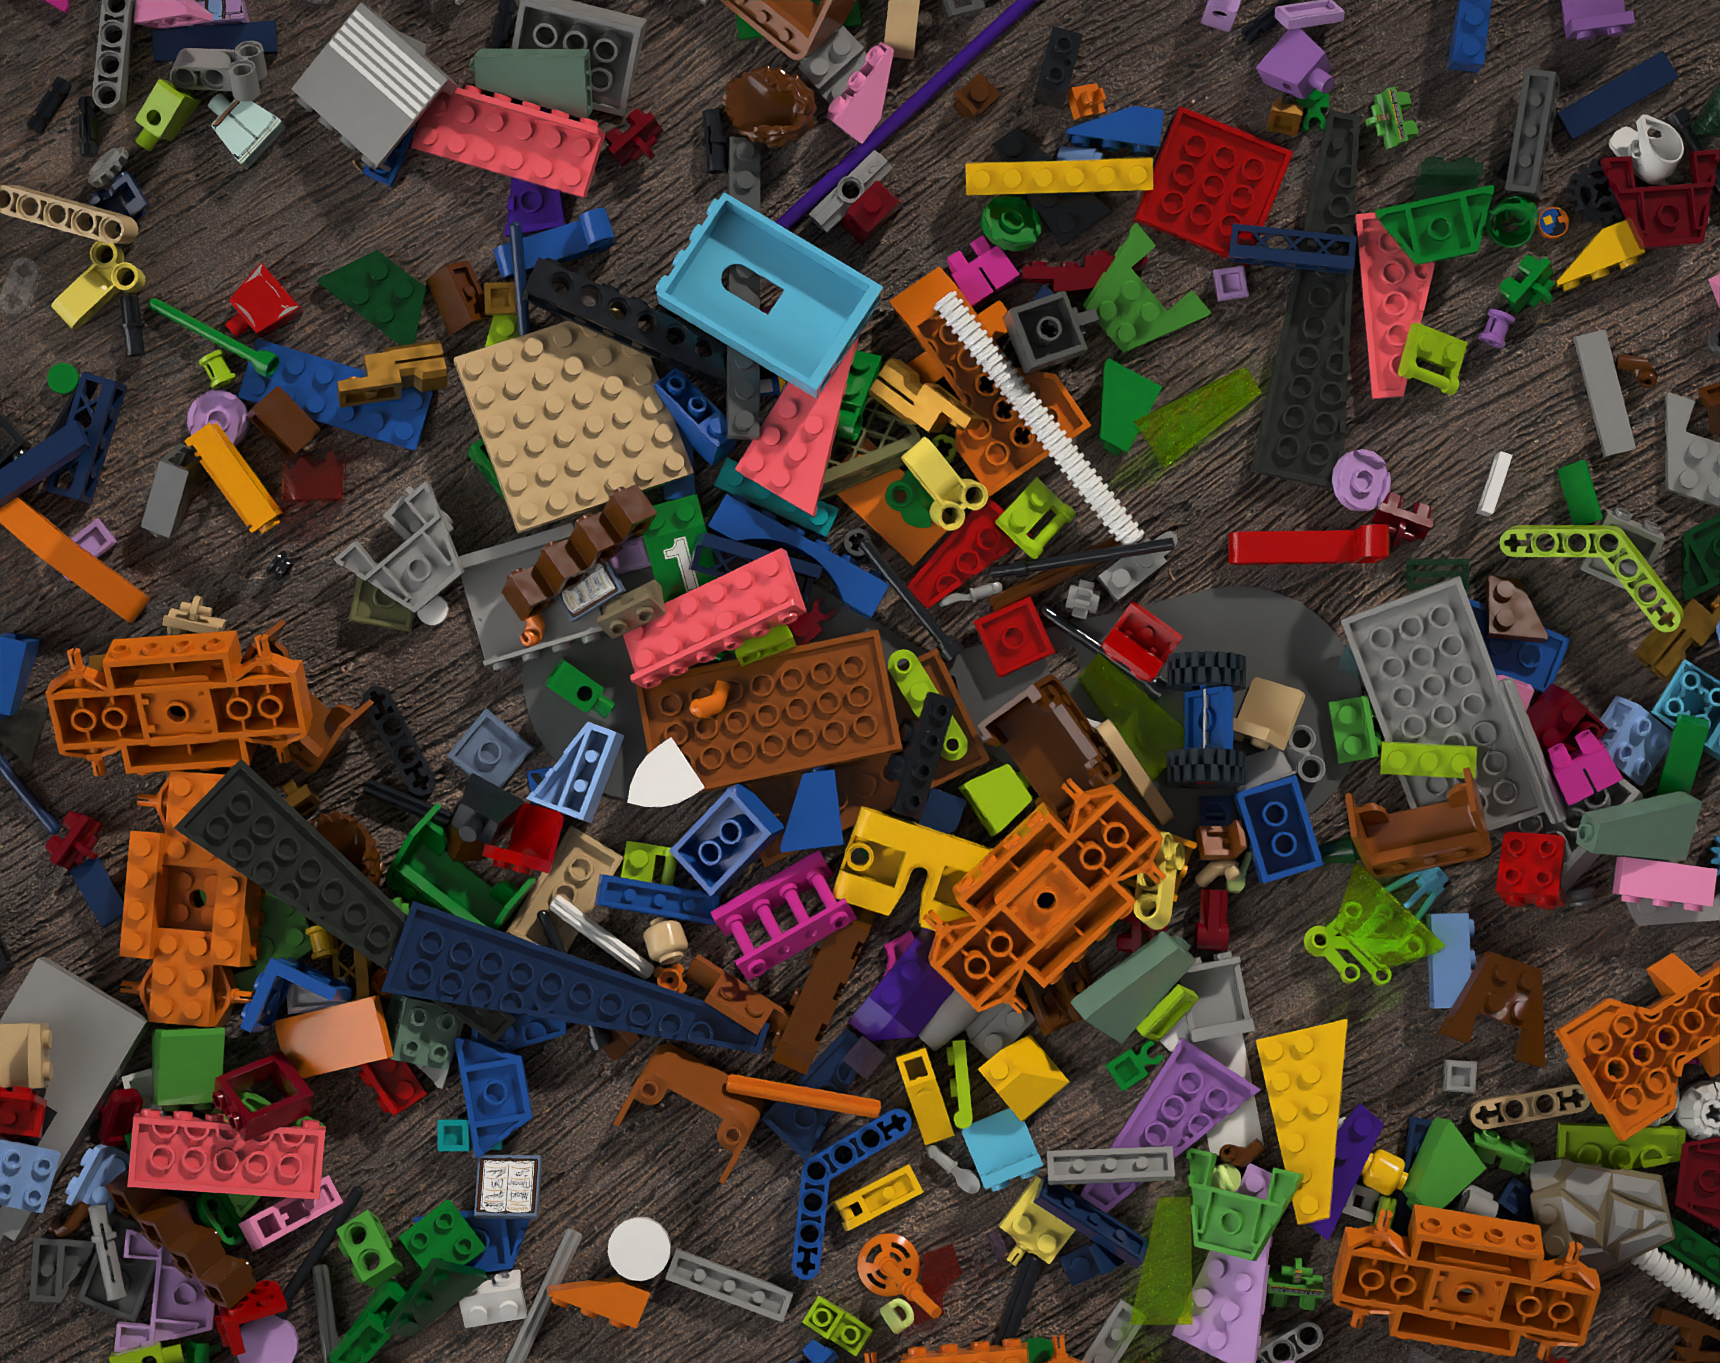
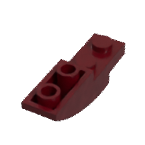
M1091 251V255H1085L1083 267H1078L1076 262H1061L1060 267H1047V262L1032 261L1029 262V266H1023L1022 283L1052 284V292L1054 294L1066 291L1067 296L1090 293L1103 272L1108 270L1115 256H1109V251ZM1143 257L1132 266L1136 274L1146 267L1148 257Z

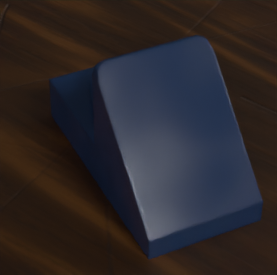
M1094 1241L1059 1256L1072 1286L1098 1274L1103 1276L1126 1262Z

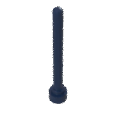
M512 221L509 225L518 331L519 336L531 333L529 303L521 299L527 284L522 225L518 221Z
M0 753V773L46 830L52 835L58 834L60 831L59 824Z

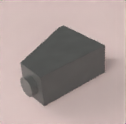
M179 443L159 461L141 523L142 528L149 530L156 537L170 538L180 529L204 469L199 462L203 458L194 455L197 450L182 443Z

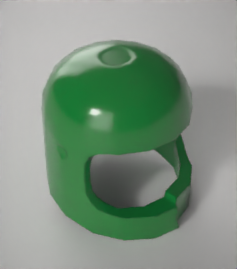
M1523 195L1505 197L1487 215L1486 230L1489 237L1504 247L1516 248L1524 245L1529 241L1538 224L1539 213L1537 207L1531 199ZM1504 214L1507 221L1511 219L1510 214L1521 220L1512 223L1514 226H1521L1520 229L1513 233L1504 231L1502 227ZM1493 217L1496 223V231L1492 228Z

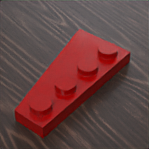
M988 497L984 507L979 510L969 511L961 527L950 533L907 583L908 588L927 609L1017 545L994 522L1004 510L990 497ZM1028 532L1026 535L1030 537L1032 534Z

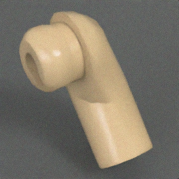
M1233 859L1216 860L1206 865L1195 876V880L1199 886L1205 888L1221 875H1225L1228 881H1235L1241 877L1242 871L1239 868V863Z

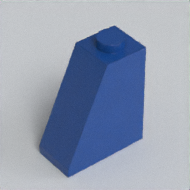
M16 632L0 634V719H6L7 715L11 716L18 713L42 639Z
M818 767L810 770L809 773H803L780 845L781 852L844 845L835 770H828V767Z

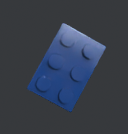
M1296 775L1232 793L1239 818L1242 820L1243 829L1248 835L1247 844L1259 883H1267L1324 865Z
M740 783L729 787L669 851L710 896L725 891L785 829V826L746 784Z

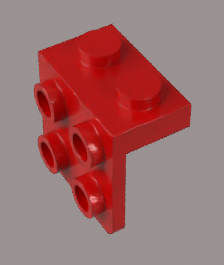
M1133 600L1113 626L1101 647L1111 660L1121 662L1130 668V672L1136 678L1152 682L1167 660L1168 655H1171L1183 636Z
M524 803L515 821L508 850L485 844L482 856L494 859L493 865L511 870L512 864H514L512 871L531 875L532 869L550 873L563 826L564 813Z
M1506 832L1503 835L1495 891L1505 904L1512 907H1523L1524 903L1536 904L1538 908L1547 910L1555 909V906L1565 907L1567 894L1561 887L1566 849L1565 838L1561 835Z
M13 1086L12 1092H9L7 1088L0 1087V1134L41 1138L47 1100L39 1097V1092L32 1091L31 1088Z
M263 1280L257 1282V1286L231 1309L217 1305L219 1315L214 1316V1320L223 1347L229 1346L233 1357L246 1353L239 1325L284 1312L288 1309L277 1281Z

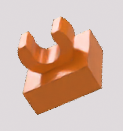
M1097 83L1068 89L1067 98L1074 121L1097 117L1106 112L1103 102L1106 100L1103 88H1098Z

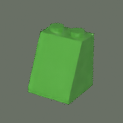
M201 1026L151 1028L153 1104L161 1105L162 1111L181 1110V1104H193V1109H211L215 1078L223 1075L225 1028Z

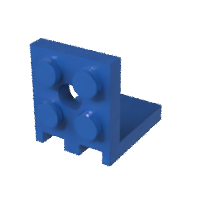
M279 957L278 960L270 958L264 973H260L255 981L254 990L256 992L252 1001H249L243 1008L241 1013L243 1021L240 1028L250 1033L272 1030L292 983L330 1001L351 1000L356 988L295 958L289 957L286 959Z

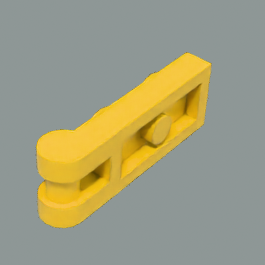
M907 1164L837 1199L831 1204L835 1212L839 1211L843 1219L841 1224L846 1232L923 1193V1190L910 1164ZM858 1201L863 1212L854 1215L850 1205Z

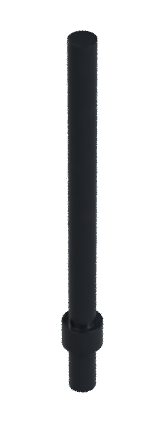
M1166 538L1028 560L1026 557L1014 559L1013 563L991 566L990 572L992 578L1012 575L1019 578L1030 576L1031 572L1171 551L1175 549L1173 538Z

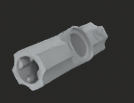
M874 150L848 176L842 178L838 186L808 216L822 231L828 234L843 219L846 210L875 181L881 182L893 171V167L880 153ZM853 185L859 189L860 193L856 198L848 199L842 194L843 189L846 186Z

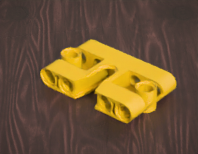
M861 806L849 844L845 849V855L832 894L836 899L842 900L845 898L850 904L889 916L904 893L912 870L918 867L927 870V877L921 892L919 923H921V927L935 931L923 920V916L926 913L928 914V911L931 909L944 922L970 916L956 901L952 887L991 852L993 848ZM856 848H864L868 852L867 859L862 863H855L851 859V853Z

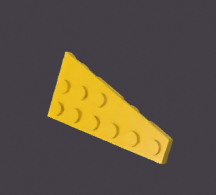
M1348 1019L1256 1040L1285 1170L1304 1174L1303 1180L1292 1198L1298 1225L1330 1219Z

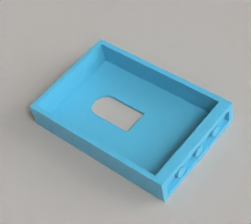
M724 192L719 200L715 198L709 205L706 212L708 217L702 225L697 224L689 238L691 243L685 251L681 249L672 264L674 268L669 276L664 275L658 282L656 287L658 304L817 399L884 297V288ZM731 265L745 266L784 290L768 315L723 287L721 277L726 268Z

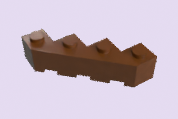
M637 484L626 489L623 486L615 489L608 496L609 501L603 511L592 516L585 514L574 523L575 528L568 539L559 543L552 541L546 544L541 549V555L534 566L525 570L518 568L507 576L508 581L501 592L521 621L546 611L556 603L553 598L564 590L571 591L590 575L587 571L598 563L605 564L623 550L621 544L630 536L635 535L639 537L648 530L657 512Z
M848 903L857 919L850 922L846 927L826 936L821 949L814 947L807 963L813 967L803 990L796 988L789 1004L795 1007L785 1030L778 1028L771 1044L777 1048L772 1060L805 1075L807 1074L877 915L875 911Z
M129 1167L105 1186L117 1210L126 1219L132 1216L142 1227L140 1233L158 1250L163 1246L173 1257L171 1263L188 1280L195 1277L206 1288L203 1291V1295L212 1303L231 1309L257 1286L252 1275L253 1268L249 1262L243 1258L239 1259L227 1255L221 1245V1236L216 1230L195 1224L189 1213L191 1211L190 1206L184 1199L164 1194L162 1189L127 1187Z

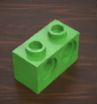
M366 1210L336 1229L341 1239L337 1242L345 1257L348 1258L350 1256L354 1264L351 1267V1271L360 1284L365 1283L374 1289L405 1269L380 1219L371 1211ZM366 1231L364 1241L356 1244L358 1235ZM379 1258L378 1267L370 1271L371 1262Z

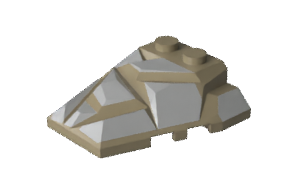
M1563 1157L1535 1161L1534 1164L1530 1163V1180L1533 1192L1530 1194V1201L1535 1224L1540 1225L1544 1250L1543 1260L1564 1258L1567 1255L1569 1243L1574 1241L1576 1245V1242H1579L1583 1246L1579 1261L1589 1268L1597 1269V1274L1601 1275L1675 1238L1662 1175L1624 1168L1621 1170L1602 1167V1164L1591 1163L1588 1165L1572 1162L1573 1159Z

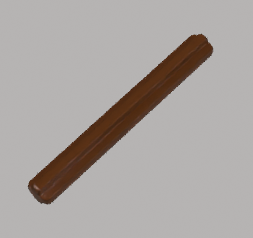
M1116 535L1084 551L1121 546L1122 543L1120 541L1116 542L1114 539ZM1101 562L1044 570L991 596L989 603L994 612L1029 596L1033 597Z

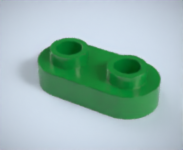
M203 1192L197 1197L195 1203L196 1211L206 1228H213L221 1236L222 1247L230 1249L240 1244L245 1236L238 1224L243 1221L236 1213L226 1194ZM207 1203L212 1206V1211L209 1210ZM223 1230L228 1232L229 1238L224 1234Z

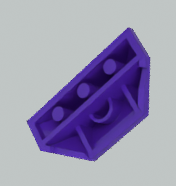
M923 928L847 1021L869 1040L879 1041L917 1037L955 990L930 965L928 956L936 935L935 931Z

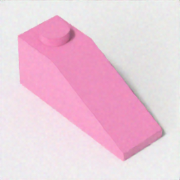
M136 0L133 23L157 30L213 21V14L194 0Z
M328 1175L321 1179L319 1200L285 1198L238 1225L253 1252L337 1207L343 1201Z

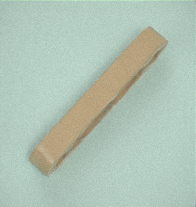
M1107 719L1095 728L1097 733L1158 823L1163 826L1175 818L1112 722Z
M1571 1083L1476 1101L1468 1110V1118L1474 1126L1480 1129H1491L1582 1112L1589 1106L1591 1101L1580 1084ZM1574 1089L1577 1093L1583 1095V1099L1578 1100V1106L1575 1107V1104L1572 1102H1563L1561 1104L1564 1109L1559 1110L1560 1100L1556 1092L1561 1091L1560 1097L1562 1098L1572 1096V1090ZM1541 1095H1549L1553 1100V1106L1548 1112H1540L1536 1106V1101ZM1512 1100H1517L1522 1105V1112L1516 1118H1510L1506 1113V1105ZM1495 1103H1499V1113L1503 1120L1498 1121V1116L1492 1115L1486 1117V1123H1483L1481 1119L1475 1117V1114L1480 1112L1481 1106H1484V1109L1487 1111L1497 1110Z

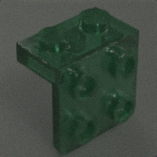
M1442 157L1425 158V162H1420L1415 169V201L1478 188V180L1483 176V162H1475V159L1471 157L1457 158L1456 162H1444Z

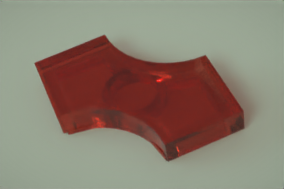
M952 1243L923 1253L924 1272L918 1283L923 1287V1292L942 1309L940 1316L944 1315L943 1296L947 1286L952 1280L963 1274ZM905 1297L906 1302L912 1307L914 1312L915 1325L933 1319L915 1301H909Z

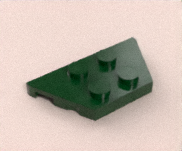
M378 250L342 266L317 280L321 286L398 345L415 344L427 288Z
M1720 514L1681 533V598L1683 601H1687L1720 584Z

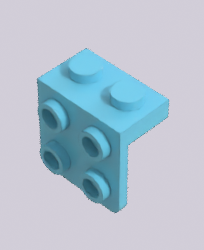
M1010 1108L973 1122L968 1128L962 1129V1135L985 1189L991 1187L993 1192L1010 1185L1009 1179L1019 1175L1022 1180L1039 1173L1038 1167L1043 1166L1025 1121L1021 1122Z

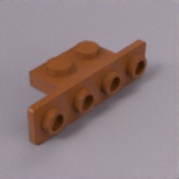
M696 955L685 973L686 977L710 991L704 1002L754 1034L758 1035L765 1022L770 1024L769 1030L777 1033L778 1028L785 1030L792 1015L791 1012L777 1005L704 957Z

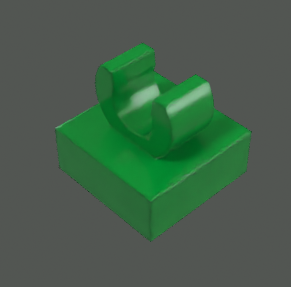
M199 1339L186 1340V1363H219L216 1361L210 1362L209 1354L212 1351L221 1350V1346Z

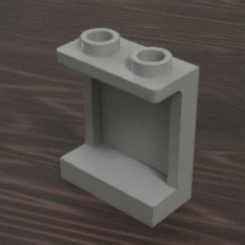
M1231 951L1213 954V961L1201 962V957L1195 958L1194 964L1178 980L1179 985L1194 991L1200 998L1185 1014L1190 1041L1193 1043L1255 1031L1253 1018H1250L1240 967L1241 959L1240 956L1232 957Z

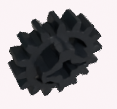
M1592 159L1589 162V168L1584 164L1578 167L1580 174L1573 173L1570 176L1571 181L1575 184H1569L1566 187V191L1572 193V196L1566 200V203H1574L1576 206L1571 211L1572 215L1580 212L1582 214L1580 222L1582 223L1588 218L1592 219V227H1596L1600 220H1602L1605 227L1609 226L1612 220L1611 217L1616 222L1623 218L1621 214L1622 209L1602 166L1598 165L1596 159ZM1596 173L1604 174L1602 178L1595 179L1592 176L1590 178L1588 177L1589 175ZM1606 183L1603 188V197L1595 202L1596 195L1598 194L1597 189ZM1581 192L1585 196L1586 204L1582 200ZM1600 207L1613 209L1608 212H1596V210Z

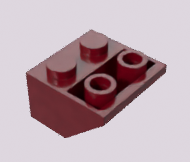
M1553 683L1548 686L1527 711L1544 758L1549 763H1552L1548 753L1549 748L1563 743L1568 753L1571 754L1580 749L1575 739L1577 734L1589 729L1599 740L1609 729L1569 691Z

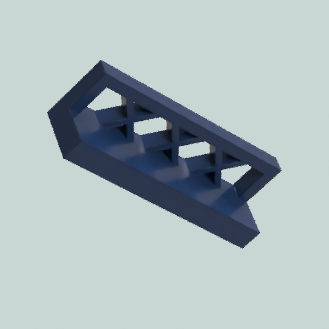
M1233 224L1228 262L1352 275L1357 237ZM1238 232L1251 233L1258 243L1255 246L1238 245ZM1258 234L1267 236L1264 239H1261ZM1273 236H1281L1288 243L1289 247L1286 249L1269 248L1265 243ZM1290 238H1299L1294 243L1290 240ZM1305 239L1313 240L1320 250L1316 253L1299 251L1296 246ZM1320 241H1327L1329 243L1324 246ZM1336 242L1349 244L1348 256L1331 255L1327 249Z
M82 372L66 425L74 420H78L79 415L88 411L92 420L90 426L84 429V432L87 435L86 437L91 448L50 474L46 491L90 505L92 504L127 386L117 381ZM89 381L102 384L99 397L92 401H89L86 395ZM70 470L73 476L70 491L57 487L60 475Z
M698 533L688 570L719 578L731 572L726 563L734 558L743 559L746 565L750 561L753 562L771 553V551L708 533ZM702 548L713 550L719 563L710 568L698 565ZM721 553L727 554V555H730V556H729L728 558L724 559V558L722 557ZM789 557L794 574L805 577L801 596L803 602L807 603L813 579L820 578L823 566ZM722 566L725 573L717 571L716 569Z

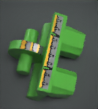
M1391 87L1373 96L1375 105L1371 106L1373 117L1366 119L1365 124L1366 127H1376L1378 137L1383 136L1386 150L1394 149L1418 135L1416 122L1414 120H1403L1402 112L1411 108V99L1408 92H1397L1396 87Z
M1295 1257L1293 1266L1281 1265V1272L1269 1270L1267 1293H1269L1271 1306L1284 1307L1287 1304L1288 1295L1299 1296L1298 1306L1300 1308L1315 1310L1319 1298L1324 1299L1325 1287H1323V1277L1313 1275V1268L1302 1267L1301 1258Z

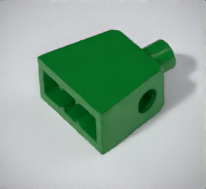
M562 658L544 681L548 688L586 714L593 710L605 719L615 706L613 701L602 694L605 689ZM582 686L589 689V695L584 699L577 695L579 688Z

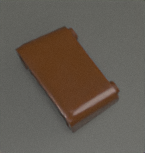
M1051 674L1032 684L977 725L981 730L980 735L986 744L997 748L1005 747L1038 793L1039 797L1035 800V809L1044 802L1060 819L1069 815L1074 805V800L1061 788L1064 782L1068 785L1066 780L1071 778L1082 791H1089L1112 784L1122 776L1121 767L1062 683Z

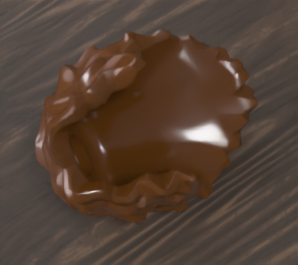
M765 66L758 70L752 69L751 73L743 72L740 78H734L733 82H727L726 94L722 96V104L725 106L724 112L728 114L733 126L738 128L739 133L742 136H748L753 143H765L769 148L780 145L783 148L791 141H798L814 126L813 114L817 109L814 102V91L804 84L798 74L791 76L782 71L781 67L773 70L770 66Z
M335 810L330 811L328 815L321 813L317 820H311L310 824L366 878L379 888L380 878L385 869L384 863L380 861L382 850L375 846L376 841L365 830V827L358 823L356 818L351 817V815Z

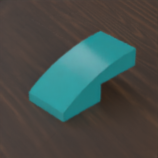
M468 1118L437 1120L438 1151L474 1150ZM504 1139L489 1150H503Z

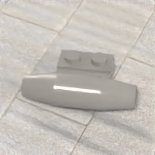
M954 990L918 1036L933 1051H937L959 1033L966 1030L969 1041L989 1060L1001 1049L1011 1045L1036 1018L1027 1009L1024 1010L1023 1008V1012L1018 1014L1008 1003L1005 1004L1004 1002L987 1010L977 1012Z

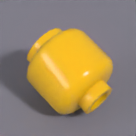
M1382 1149L1375 1151L1374 1154L1370 1153L1360 1173L1363 1176L1365 1186L1386 1196L1391 1195L1395 1189L1401 1191L1409 1174L1404 1172L1405 1162L1403 1159Z

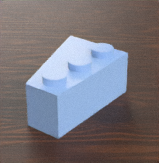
M587 722L565 749L562 757L553 768L549 769L542 782L526 799L592 823L624 735Z

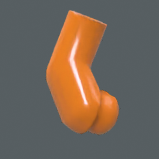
M540 613L526 619L527 623L524 633L520 636L524 646H536L542 641L546 622Z

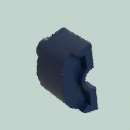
M127 171L118 174L112 179V187L107 192L105 189H100L89 196L90 201L86 203L87 205L129 216L136 223L147 214L145 209L151 206L133 176ZM90 216L89 221L93 226V218Z

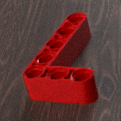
M1385 524L1362 525L1355 530L1247 531L1228 533V564L1230 565L1379 563L1390 557L1389 525Z

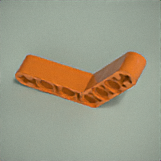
M20 495L0 508V524L41 559L132 624L150 602L151 598L69 538Z

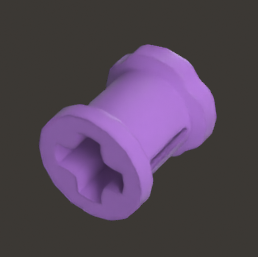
M1489 309L1488 315L1490 317L1484 332L1479 334L1478 339L1490 346L1504 348L1506 344L1504 338L1510 324H1514L1515 317L1497 309Z

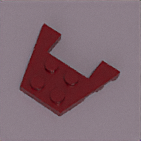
M1720 149L1693 151L1689 154L1692 184L1636 188L1632 156L1608 157L1601 160L1604 173L1640 250L1697 246L1704 243L1711 206L1709 200L1711 190L1715 185L1716 175L1714 173L1716 163L1720 158Z
M1720 1137L1683 1143L1674 1207L1719 1230Z

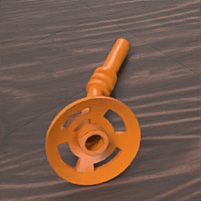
M892 1233L880 1234L867 1241L862 1247L857 1261L858 1274L863 1284L870 1291L880 1296L890 1297L903 1294L909 1301H915L932 1318L939 1317L942 1309L923 1292V1287L916 1281L919 1274L920 1261L912 1243L906 1238ZM892 1242L904 1247L910 1257L906 1258L899 1249L891 1247ZM880 1244L882 1251L876 1255L873 1263L865 1262L871 1249ZM890 1253L897 1254L901 1261L897 1262L896 1258L891 1256ZM904 1268L912 1269L910 1276H906L903 1273ZM880 1270L883 1275L887 1276V1280L881 1278L876 1271ZM871 1273L878 1282L886 1284V1287L881 1288L875 1285L867 1274Z

